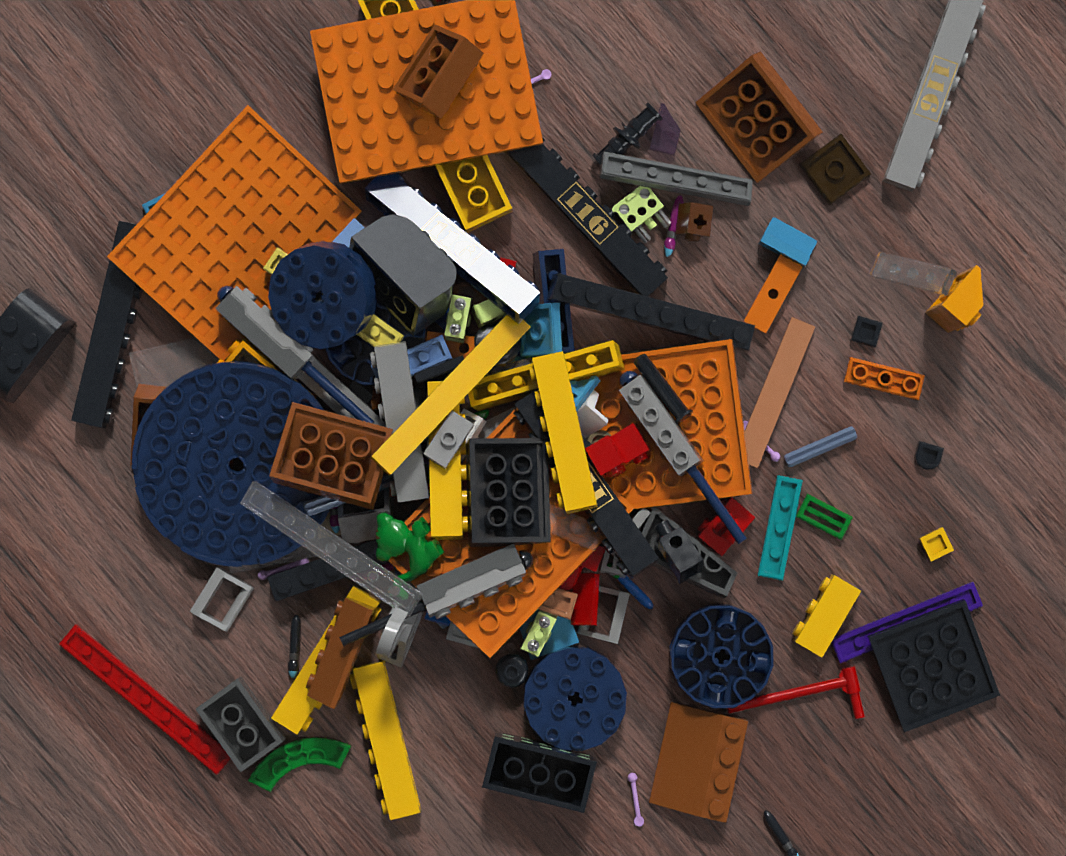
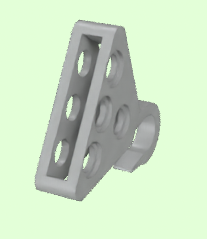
M410 582L404 583L403 588L410 595L413 585ZM397 597L389 615H392L381 633L376 654L378 655L377 658L402 667L423 612L405 619L408 612L401 609L405 608L407 601H402L399 597ZM396 645H399L398 652L396 654L393 651Z

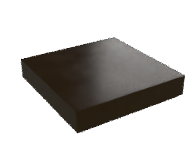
M839 134L799 164L829 205L871 175L842 134Z

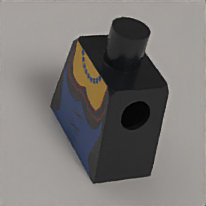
M668 520L658 524L655 527L661 537L658 541V548L679 585L702 572L703 559L683 528L679 527L674 530Z

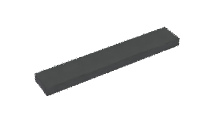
M603 152L601 159L600 178L745 206H749L751 203L752 179L610 152Z

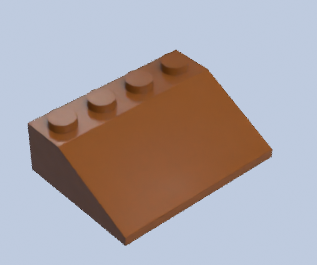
M761 51L751 55L695 102L757 183L823 133Z
M292 402L269 476L272 482L373 510L384 470L370 457L393 434V429Z
M671 702L649 803L726 823L748 720L738 716Z

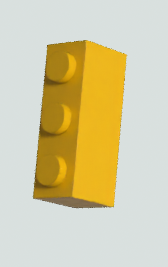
M832 574L830 578L825 577L818 588L821 591L817 600L812 599L805 610L808 613L804 622L799 621L792 633L795 635L794 642L820 657L824 656L861 593V590Z

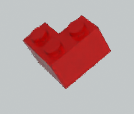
M636 423L630 424L612 436L607 435L585 448L600 476H609V478H615L626 472L625 466L632 462L637 465L649 458L647 453L652 451Z

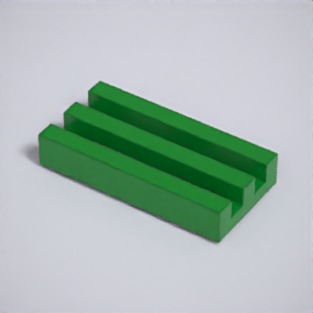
M806 494L800 509L796 513L797 518L842 540L853 519L852 516L809 494ZM809 501L846 519L844 524L808 506ZM806 510L841 528L840 532L838 533L803 514Z

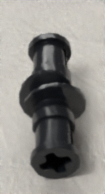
M648 102L645 104L646 108L635 118H632L627 126L623 122L621 123L623 130L614 127L613 130L616 136L611 138L599 153L592 155L600 165L603 152L624 155L631 146L640 149L641 145L638 139L643 137L658 120H663L662 116Z

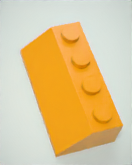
M975 265L958 274L925 312L946 332L959 331L965 327L967 328L969 325L972 326L982 315L979 312L983 307L981 268Z

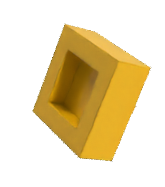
M943 527L918 538L930 562L954 551Z

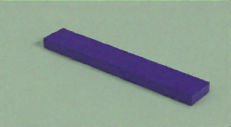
M974 582L967 583L835 636L831 644L839 663L872 651L867 636L961 599L966 601L969 611L982 607L983 604Z

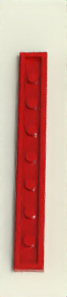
M75 624L59 643L61 647L216 775L229 762L231 758L218 740L79 625Z

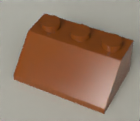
M434 24L392 90L424 111L442 119L484 53L464 36Z

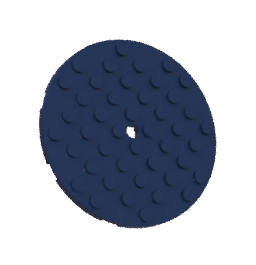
M233 361L209 364L194 369L173 381L156 397L145 412L139 424L132 451V469L136 493L140 504L154 527L165 538L167 537L180 547V550L197 559L222 566L242 567V565L264 564L277 560L299 548L320 527L330 509L307 516L303 509V503L320 497V495L273 483L269 475L292 402L324 410L320 403L305 387L291 379L288 375L276 369L250 362ZM239 458L243 462L244 468L240 471L232 470L229 465L230 460Z

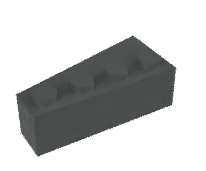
M653 507L641 533L659 557L658 562L652 566L674 576L658 548V541L661 537L655 527L665 520L670 522L674 530L680 526L661 513L658 508ZM686 533L703 559L702 572L686 582L724 599L731 589L737 572L714 553L702 546L698 540Z

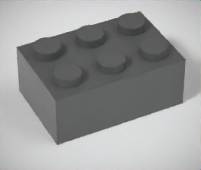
M242 677L237 678L196 708L198 714L240 772L286 739Z

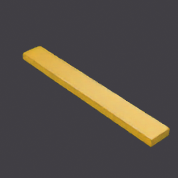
M506 314L370 458L390 476L531 326L524 320L518 324Z

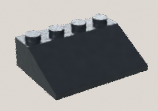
M472 438L467 441L466 470L469 547H501L511 544L527 545L551 542L548 453L545 443L548 442L547 438Z

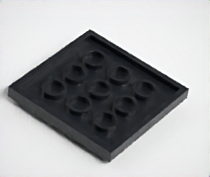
M964 599L867 636L904 733L1000 696Z

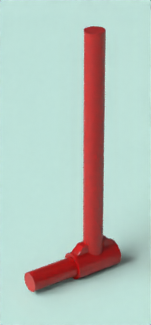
M855 666L842 668L839 678L753 697L737 707L728 708L730 714L842 688L850 696L855 719L865 717Z

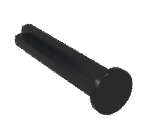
M642 354L635 359V366L676 418L675 423L679 424L693 413L692 409H687L646 354Z

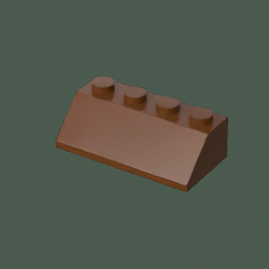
M346 597L344 602L339 600L334 615L338 616L335 626L330 625L324 639L328 640V644L325 650L320 649L315 664L319 665L316 675L310 674L305 687L310 689L307 696L332 709L339 705L364 638L343 647L339 637L370 624L376 610L375 607Z

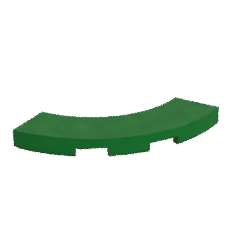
M311 737L292 741L266 756L252 772L248 781L271 792L275 784L285 774L299 766L324 764L340 769L352 745L324 737Z

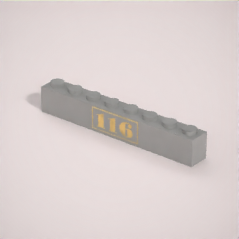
M948 0L882 182L910 192L916 186H921L925 173L921 172L924 162L929 163L934 149L930 148L933 138L938 139L942 129V125L939 124L942 115L946 116L951 101L947 100L950 91L954 92L960 79L956 74L959 67H964L969 54L965 52L967 44L973 43L977 33V29L974 28L976 19L981 20L986 5L982 4L983 0Z

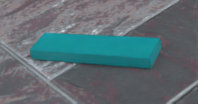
M780 475L776 476L757 576L783 581L803 480Z

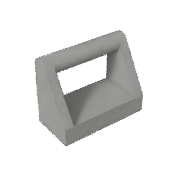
M217 567L190 612L228 632L254 587L222 567ZM227 579L242 587L221 622L205 612L223 580Z
M599 586L600 592L617 596L609 634L589 631V626H579L577 633L618 644L630 593Z

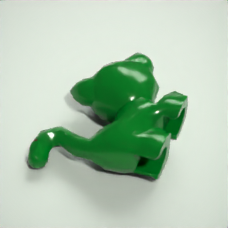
M380 513L377 515L378 527L375 538L378 547L376 549L377 560L386 561L393 556L397 557L404 552L408 553L410 570L396 576L392 586L396 596L402 601H407L409 593L403 588V584L414 581L419 576L426 574L433 566L434 561L444 553V550L437 539L430 540L429 542L425 539L431 528L423 517L414 522L412 531H410L404 521L394 519L387 513Z

